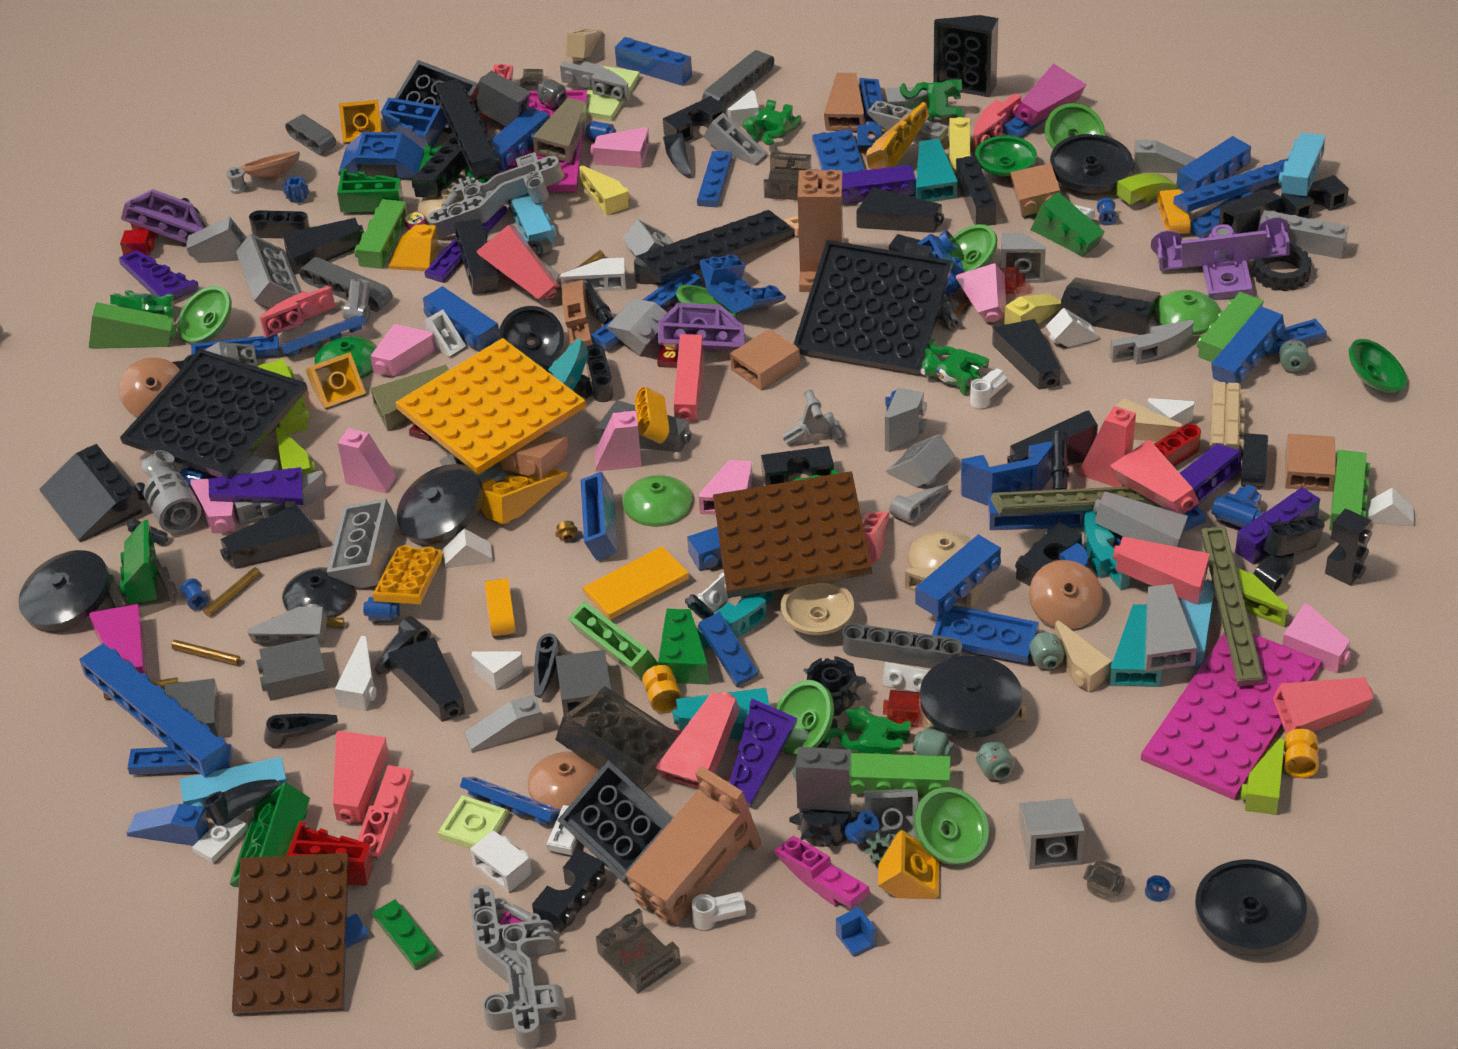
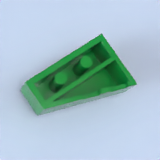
M341 169L337 190L341 213L375 212L382 199L403 201L404 199L401 179L383 175L371 177L366 176L365 172L359 171L358 174L349 173L348 169Z
M1059 192L1042 203L1030 229L1082 257L1099 245L1105 232Z
M666 608L658 665L670 667L676 678V683L709 685L708 664L691 610Z

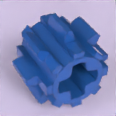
M289 177L285 181V185H283L286 199H289L290 202H303L307 198L306 194H309L306 180H303L302 177Z

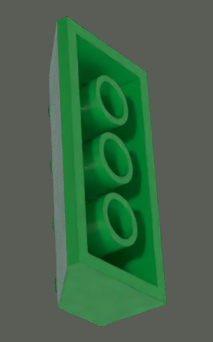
M285 782L255 804L229 883L231 886L239 887L241 858L287 855L299 822H303L309 812L307 807L310 797Z

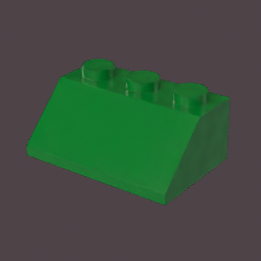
M147 519L143 520L124 542V552H120L122 566H120L122 578L120 588L122 595L127 596L128 604L157 600V554L149 520Z

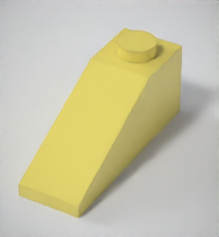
M950 118L949 163L954 174H956V158L970 156V118Z
M585 166L579 167L581 184L606 216L629 208V191L618 180Z
M1051 294L1020 296L1005 306L1004 325L1035 319L1037 324L1060 310L1061 300Z

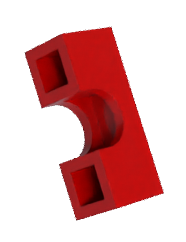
M131 224L132 230H124L120 241L123 255L138 250L150 256L151 251H154V242L158 238L159 233Z

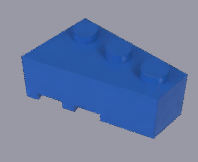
M388 97L381 110V115L388 129L396 133H403L423 148L425 146H432L434 148L447 124L441 106Z

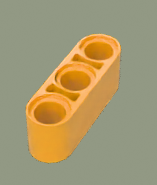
M1180 189L1158 191V207L1165 229L1175 231L1178 234L1190 233L1188 212L1173 204L1174 196L1181 194Z
M643 386L635 396L639 435L662 444L669 433L665 397Z
M508 578L484 581L492 637L515 634L516 629Z

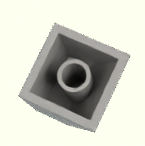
M1072 798L1020 803L1019 824L1029 869L1082 865L1085 830Z

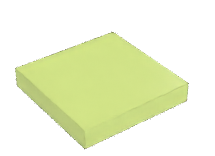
M462 795L438 831V837L471 848L491 831L499 832L509 816L508 810Z

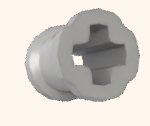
M241 167L228 169L226 175L230 180L229 189L231 193L239 194L245 192L248 187L246 182H244V171Z

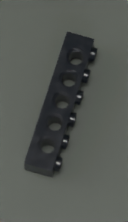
M481 122V124H484L486 134L488 133L489 135L487 122ZM454 134L412 178V188L416 197L438 198L441 195V191L446 189L468 165Z

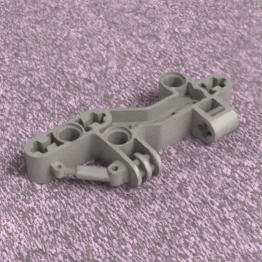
M533 152L516 158L518 167L494 175L486 183H480L479 179L475 180L474 177L470 178L469 176L466 177L467 180L465 181L460 178V184L451 188V193L443 202L442 208L431 212L427 220L430 225L436 226L438 238H443L455 233V222L480 219L483 224L508 200L529 193L532 202L542 203L549 197L547 186L560 182L564 177L559 159L556 156H547L538 160L536 153ZM464 197L463 201L453 204L456 199Z
M477 886L470 892V903L478 958L509 984V992L492 994L484 1000L483 1008L487 1026L495 1031L515 1028L518 1045L524 1049L535 1048L541 1042L540 1025L560 1021L566 1016L562 987L555 984L534 986L530 957L548 954L556 948L553 924L548 920H541L540 916L536 913L531 914L517 905L511 906L507 904L505 898L495 899L494 892L489 886ZM505 908L509 910L512 916L523 922L500 925L498 923L497 910Z

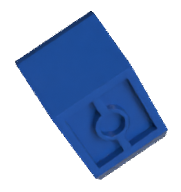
M362 132L346 146L338 174L340 176L342 168L348 169L349 173L358 174L362 164L396 165L398 178H413L419 170L424 155V148L403 133Z
M735 255L711 257L710 259L700 261L708 293L734 314L765 309L786 299V295L780 292L776 286L750 287L746 281L742 280L746 265Z
M1052 442L1030 445L1027 460L989 467L984 455L961 459V495L988 506V494L1042 491L1051 479Z

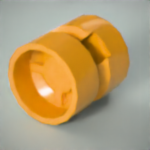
M666 665L653 666L648 669L642 677V683L648 694L652 709L659 713L676 709V699L682 698V694L672 669Z
M1308 729L1289 731L1284 737L1285 771L1296 778L1313 776L1319 769L1317 735Z

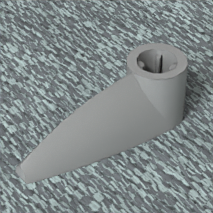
M948 485L929 488L907 498L898 495L892 500L889 512L891 515L908 523H914L948 491Z

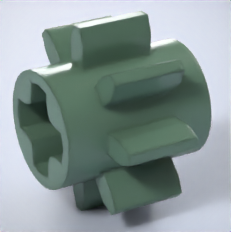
M877 831L875 840L867 838L866 842L871 845V848H867L864 853H871L873 856L872 864L876 859L882 860L891 845L889 841L890 833L886 837H881L879 831ZM878 842H881L882 846L888 847L885 849L884 854H880L879 850H874Z

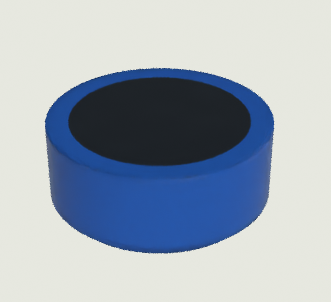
M946 230L939 235V239L947 251L953 252L958 248L955 238L949 231Z

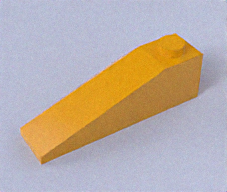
M922 102L877 139L873 146L867 150L866 159L869 169L897 166L929 117L926 103Z
M554 468L542 479L527 475L526 477L510 475L506 476V481L495 483L494 479L483 481L484 497L480 509L486 518L496 521L497 524H508L511 520L523 515L567 478L568 472Z

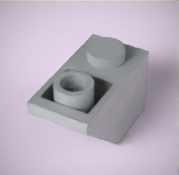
M218 342L205 349L234 360L258 366L254 345Z

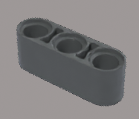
M304 114L285 124L286 131L290 137L318 155L336 146V139L332 132Z

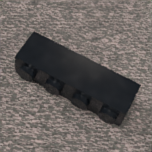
M966 156L956 158V179L974 225H996V202L977 157Z
M480 219L455 222V238L472 294L497 291L498 282H501L500 270L496 269L495 266L476 252L488 242L486 227L482 226Z

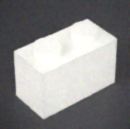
M494 830L470 848L473 866L508 893L532 875L529 855L524 850L517 849L506 836H500Z

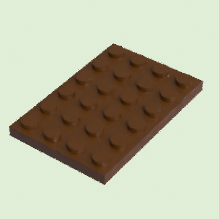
M348 853L241 858L232 995L233 1015L344 1010L349 879Z

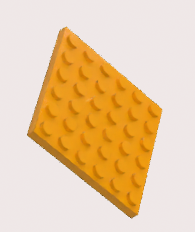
M503 338L395 402L396 408L476 474H480L586 408V401Z

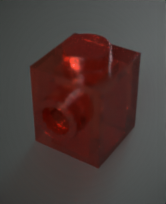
M890 690L889 700L884 699L883 715H887L888 719L897 724L908 721L911 722V727L918 728L920 692Z

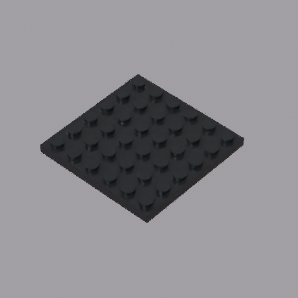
M826 240L793 344L799 348L801 354L921 375L922 361L926 357L925 350L928 348L952 270V260Z
M199 349L120 436L122 444L154 454L157 450L169 452L173 455L174 462L217 477L229 479L237 473L308 390L306 382Z

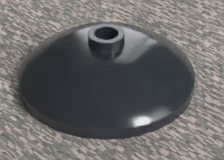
M524 306L513 310L504 318L499 328L498 340L505 339L531 360L538 353L551 360H555L563 348L564 331L558 318L547 309L538 306ZM533 340L535 344L529 345L527 342Z
M328 567L311 568L297 574L286 584L282 594L283 605L288 612L297 607L316 604L323 607L327 618H334L342 614L351 605L354 598V586L328 576Z

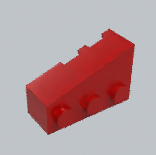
M299 822L286 855L348 853V885L367 886L373 870L370 844L343 835L338 838L329 835L328 830L322 828L316 831L307 828V824Z

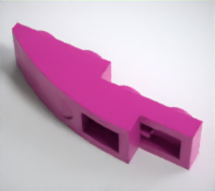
M794 835L775 849V854L793 874L834 906L840 902L853 909L871 894L868 885L832 865L830 856Z

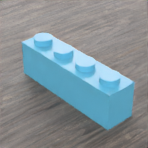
M1300 133L1298 140H1294L1293 151L1290 150L1288 161H1285L1283 172H1280L1279 184L1282 185L1281 193L1307 196L1325 153L1326 135Z
M529 193L507 201L515 222L526 241L547 238L552 243V247L554 246L555 228L553 225H550L548 214H544L542 203L532 202Z
M1205 580L1198 604H1193L1178 597L1179 601L1182 602L1180 605L1197 647L1195 665L1186 667L1200 668L1204 662L1214 596L1213 582Z
M282 756L214 771L206 778L200 774L179 779L183 804L203 807V801L209 795L218 791H227L247 782L276 779L279 785L287 782Z

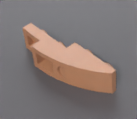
M584 280L563 284V311L569 343L571 345L579 338L585 346L593 345Z

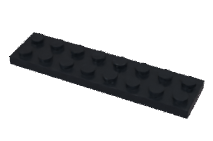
M765 210L761 213L747 216L738 221L730 222L712 230L698 233L686 239H681L636 255L635 263L659 283H663L700 270V261L703 259L723 257L729 254L739 256L793 237L795 229L772 211Z

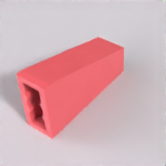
M513 225L506 226L476 251L481 257L537 299L546 298L548 300L557 293L556 289L560 287L518 229Z
M680 334L674 394V417L687 421L697 422L705 369L703 335Z
M1116 406L1112 408L1079 470V475L1113 487L1124 486L1116 479L1110 465L1133 450L1135 412Z
M1147 440L1110 465L1116 479L1121 484L1170 511L1184 514L1199 504L1193 488L1150 440Z
M1123 537L1120 546H1115L1113 560H1117V571L1151 586L1173 584L1177 597L1193 604L1199 603L1208 572L1209 553Z
M1366 677L1280 683L1273 700L1287 734L1294 729H1308L1315 732L1363 714L1373 701L1374 695Z
M712 692L658 763L656 770L662 778L699 788L695 773L701 766L714 774L716 773L740 710L733 695L725 692L720 694Z
M337 730L333 806L337 820L347 823H362L389 756L386 737Z

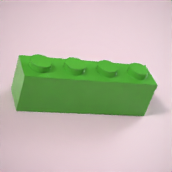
M382 199L379 206L376 207L372 220H369L366 232H363L361 241L355 248V257L358 258L359 266L384 268L405 226L404 217L408 214L406 202Z
M1239 292L1234 299L1229 301L1227 308L1219 313L1215 323L1210 324L1205 335L1200 336L1197 342V347L1199 348L1198 357L1213 362L1260 306L1263 307L1264 300Z
M1338 449L1330 531H1332L1333 521L1345 508L1366 517V511H1363L1362 508L1366 509L1368 496L1363 494V492L1367 493L1369 479L1365 478V476L1369 477L1370 463L1366 462L1367 453Z
M585 601L569 616L568 620L582 636L599 649L605 650L608 656L642 681V677L648 669L658 665V662L646 647Z
M851 753L852 794L859 795L864 794V791L916 788L918 796H925L932 790L950 786V756Z

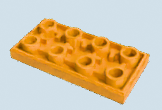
M408 545L397 547L373 593V601L421 604L443 559V550H436L433 547L412 548Z
M661 546L584 586L583 593L607 619L612 620L689 579V572Z

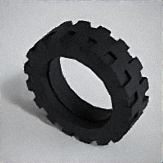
M1290 244V255L1254 259L1252 274L1253 277H1256V281L1262 283V286L1265 288L1270 287L1271 290L1275 291L1277 289L1282 291L1292 289L1293 291L1298 289L1299 286L1303 287L1305 282L1309 281L1312 260L1311 257H1308L1306 251H1302V248L1298 246L1293 247ZM1282 261L1291 263L1298 269L1293 272L1281 273L1269 269L1266 265L1271 262Z

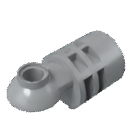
M157 450L154 455L145 458L141 463L142 470L151 477L144 488V497L163 530L172 534L182 533L196 525L201 517V506L185 478L177 472L176 466L173 463L175 460L173 455L163 450Z

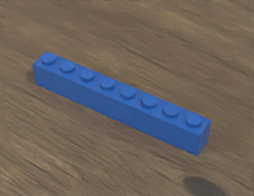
M102 643L79 659L86 678L204 778L229 761L228 745L222 737H216L206 724H201L196 720L192 712H186L182 709L175 698L170 699L159 685L155 686L151 683L145 673L140 674L130 661L122 659L116 649H110Z

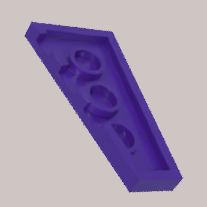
M138 250L119 257L120 265L151 294L157 297L173 294V299L199 289L197 281L193 279L191 281L187 280L184 274L172 272L169 266L157 264L155 259Z
M297 467L231 476L229 479L224 477L210 478L209 498L210 501L240 502L242 499H249L252 503H261L262 500H273L275 504L295 501L296 505H304L302 469Z
M753 698L750 701L749 713L746 717L742 740L739 744L736 763L734 764L730 784L743 791L749 807L755 801L797 724L796 717Z

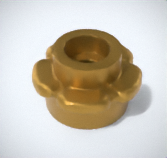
M563 521L556 526L557 531L555 535L562 541H571L578 533V528L572 521Z

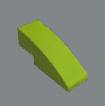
M1155 173L1138 174L1118 181L1117 195L1130 205L1139 200L1146 204L1157 199L1158 191L1175 190L1178 188V185L1165 175Z

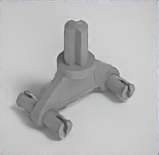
M812 390L805 391L804 396L807 403L803 417L798 420V425L783 433L782 437L786 444L789 445L804 435L810 437L813 434H832L835 443L842 442L844 438L840 432L841 426L835 420L833 413L828 412L823 415L820 409L821 403L819 399L815 398L814 392Z

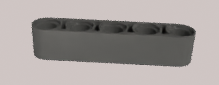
M754 50L704 91L702 100L712 96L726 108L772 70L775 61L774 57Z
M314 257L299 270L300 277L307 284L319 289L326 286L331 287L333 295L347 301L351 279L369 281L368 305L371 311L378 312L393 298L392 292L387 286L318 257Z
M848 624L843 628V651L845 654L853 657L932 668L944 660L962 656V643L955 638L862 624Z

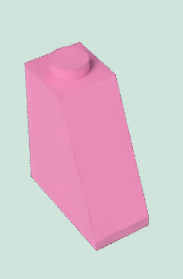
M644 127L597 136L595 143L591 145L590 151L591 156H594V164L642 168L650 145L649 128Z
M996 263L956 275V279L987 323L996 322L1005 317V276Z
M394 324L371 355L373 372L394 377L436 350L433 332Z
M636 411L612 414L594 452L596 471L642 467Z
M348 428L338 442L345 483L387 493L397 479L394 471L369 433Z
M729 460L699 493L700 514L716 515L713 494L751 488L753 480L752 461Z
M209 479L191 480L193 494L201 506V513L211 532H236L238 515L235 502L210 501Z
M1304 603L1285 631L1282 645L1321 660V667L1334 673H1338L1342 665L1346 666L1351 657V652L1348 651L1350 640L1309 604Z

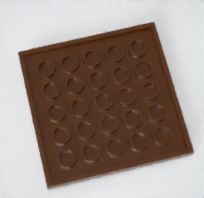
M852 471L713 494L728 598L872 574Z

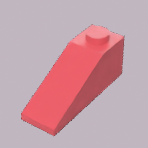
M866 512L862 518L871 564L878 561L882 555L889 512Z

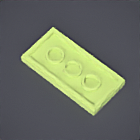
M603 66L618 74L628 83L630 94L640 78V72ZM588 88L587 117L612 121L624 101L595 95L593 90Z

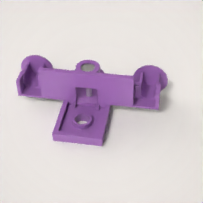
M1272 217L1263 221L1257 232L1236 234L1231 226L1221 224L1212 229V233L1208 238L1182 240V237L1177 232L1165 230L1157 233L1152 238L1151 249L1154 253L1158 254L1160 271L1202 266L1207 293L1213 300L1233 298L1239 292L1253 295L1246 260L1290 255V241L1288 237L1290 225L1283 218Z

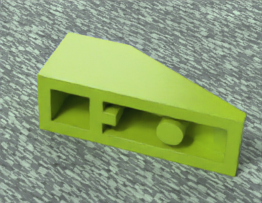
M280 427L275 428L282 469L301 467L303 475L316 472L314 461L309 462L308 453Z
M1236 568L1247 613L1285 627L1289 607L1254 574Z
M1279 738L1249 773L1248 784H1242L1241 799L1246 800L1245 811L1277 815L1285 739Z

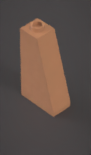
M856 73L836 74L824 111L826 130L857 131V125H865Z

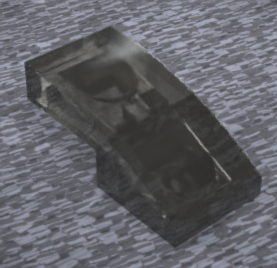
M524 69L519 86L528 91H537L539 84L543 82V69Z

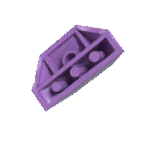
M154 189L125 202L121 216L123 221L186 244L189 235L204 229L192 203Z
M677 303L658 322V344L674 350H679L680 334L703 335V351L733 350L744 345V325L738 322L721 305Z

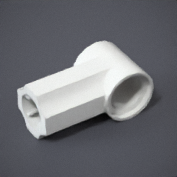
M996 368L983 379L972 381L970 393L971 406L983 409L990 405V398L1007 384L1008 378L1002 370Z
M740 892L715 898L707 894H700L692 900V924L699 930H709L717 921L746 915L744 898Z

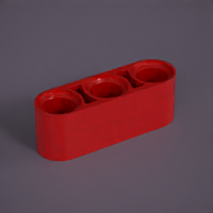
M1195 424L1183 425L1154 443V445L1175 467L1199 451L1201 429Z

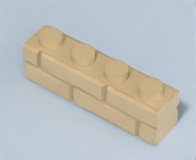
M1213 383L1210 448L1215 444H1221L1243 452L1244 439L1239 437H1243L1244 423H1240V421H1244L1245 408H1240V406H1244L1245 393H1241V385L1239 383Z

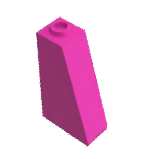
M1053 63L1021 101L1015 116L1032 126L1047 118L1057 107L1079 100L1087 84Z
M138 604L91 612L90 619L100 644L104 643L110 649H116L122 659L130 661L140 674L145 673L147 675L143 620Z

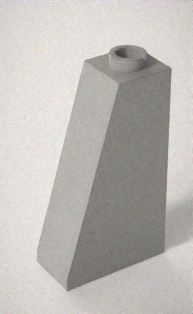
M1104 492L1101 500H1096L1093 513H1097L1095 523L1117 534L1178 547L1188 518V516L1109 492Z
M1173 584L1148 587L1145 671L1195 665L1197 647Z

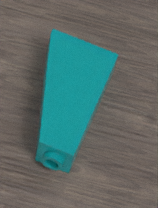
M939 138L919 141L916 198L931 202L957 198L958 181Z
M1147 604L1132 605L1111 665L1110 686L1161 687L1162 670L1146 672L1144 669Z
M766 688L727 692L735 697L740 707L729 739L742 740L751 698L769 705ZM709 695L676 699L677 709L672 710L674 725L679 724L680 731L685 729Z

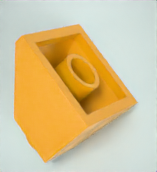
M378 99L339 103L343 143L352 142L362 132H382Z
M426 224L414 225L399 238L388 265L389 269L426 271L433 263L439 247L436 226Z
M351 352L315 364L305 370L312 389L324 409L366 394Z
M901 830L897 833L879 863L878 886L896 898L936 899L939 897V861L927 853L917 839Z

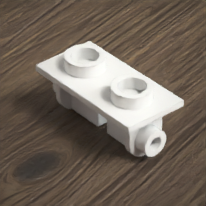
M721 573L719 578L709 588L696 595L698 599H701L713 611L729 599L727 597L724 573Z
M885 662L882 685L920 693L922 680L929 670Z

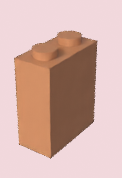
M1051 163L1010 173L1013 190L1022 217L1038 213L1042 203L1057 192L1060 193Z
M768 329L730 353L731 370L758 389L763 390L800 366L799 348Z
M546 432L502 459L501 470L542 479L568 457V438L565 435Z
M1288 433L1285 452V488L1300 489L1303 487L1306 490L1333 492L1335 481V437Z

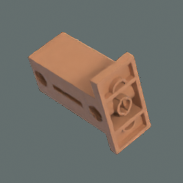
M799 170V292H810L826 240L844 242L842 170Z
M703 766L695 773L699 789L625 874L630 883L629 889L636 896L634 899L636 903L644 909L649 907L655 911V915L665 923L670 921L676 926L692 909V900L700 894H705L742 848L748 846L756 851L762 844L743 791Z

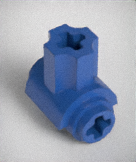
M1249 484L1243 488L1239 487L1235 495L1226 493L1221 498L1217 497L1211 514L1215 515V518L1221 520V522L1244 528L1263 514L1260 508H1258L1262 494L1257 491L1255 486Z

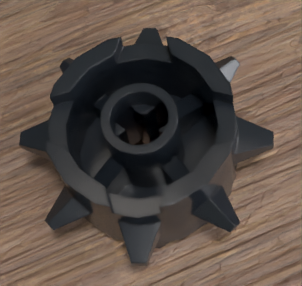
M834 656V660L825 658L822 661V658H819L808 669L804 668L803 671L807 674V680L821 683L829 690L834 704L833 717L841 715L856 700L859 701L861 699L857 695V688L866 683V678L857 676L854 664L850 663L847 659Z
M851 806L850 812L799 809V813L789 817V822L800 826L801 840L805 839L808 843L817 847H821V844L830 847L832 843H834V846H838L847 839L845 826L850 822L856 821L860 812L852 810Z

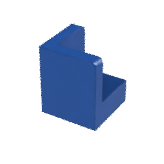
M859 907L836 918V936L853 957L876 946V928Z

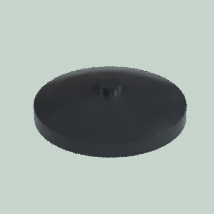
M1080 134L1068 137L1054 147L1050 156V163L1056 180L1070 189L1085 193H1102L1117 189L1118 181L1130 177L1133 169V158L1127 147L1113 138L1098 134Z
M460 464L443 465L426 472L409 486L399 502L396 517L400 530L408 539L418 544H435L457 535L471 523L480 510L484 497L483 484L472 469Z
M74 550L56 555L35 569L25 581L19 595L21 614L31 626L39 630L56 631L74 626L89 617L91 612H95L105 600L111 586L110 570L103 559L91 551Z
M966 655L944 660L927 672L920 686V706L925 717L938 729L954 736L979 738L996 734L1012 724L1021 709L1022 689L1019 680L1008 667L987 657Z
M1242 859L1221 864L1205 875L1196 892L1195 914L1200 927L1216 944L1236 953L1264 955L1279 951L1290 945L1300 935L1306 920V898L1298 882L1283 869L1264 861Z

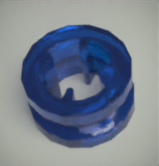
M1160 875L1151 876L1146 882V897L1154 902L1164 901L1169 895L1170 882Z

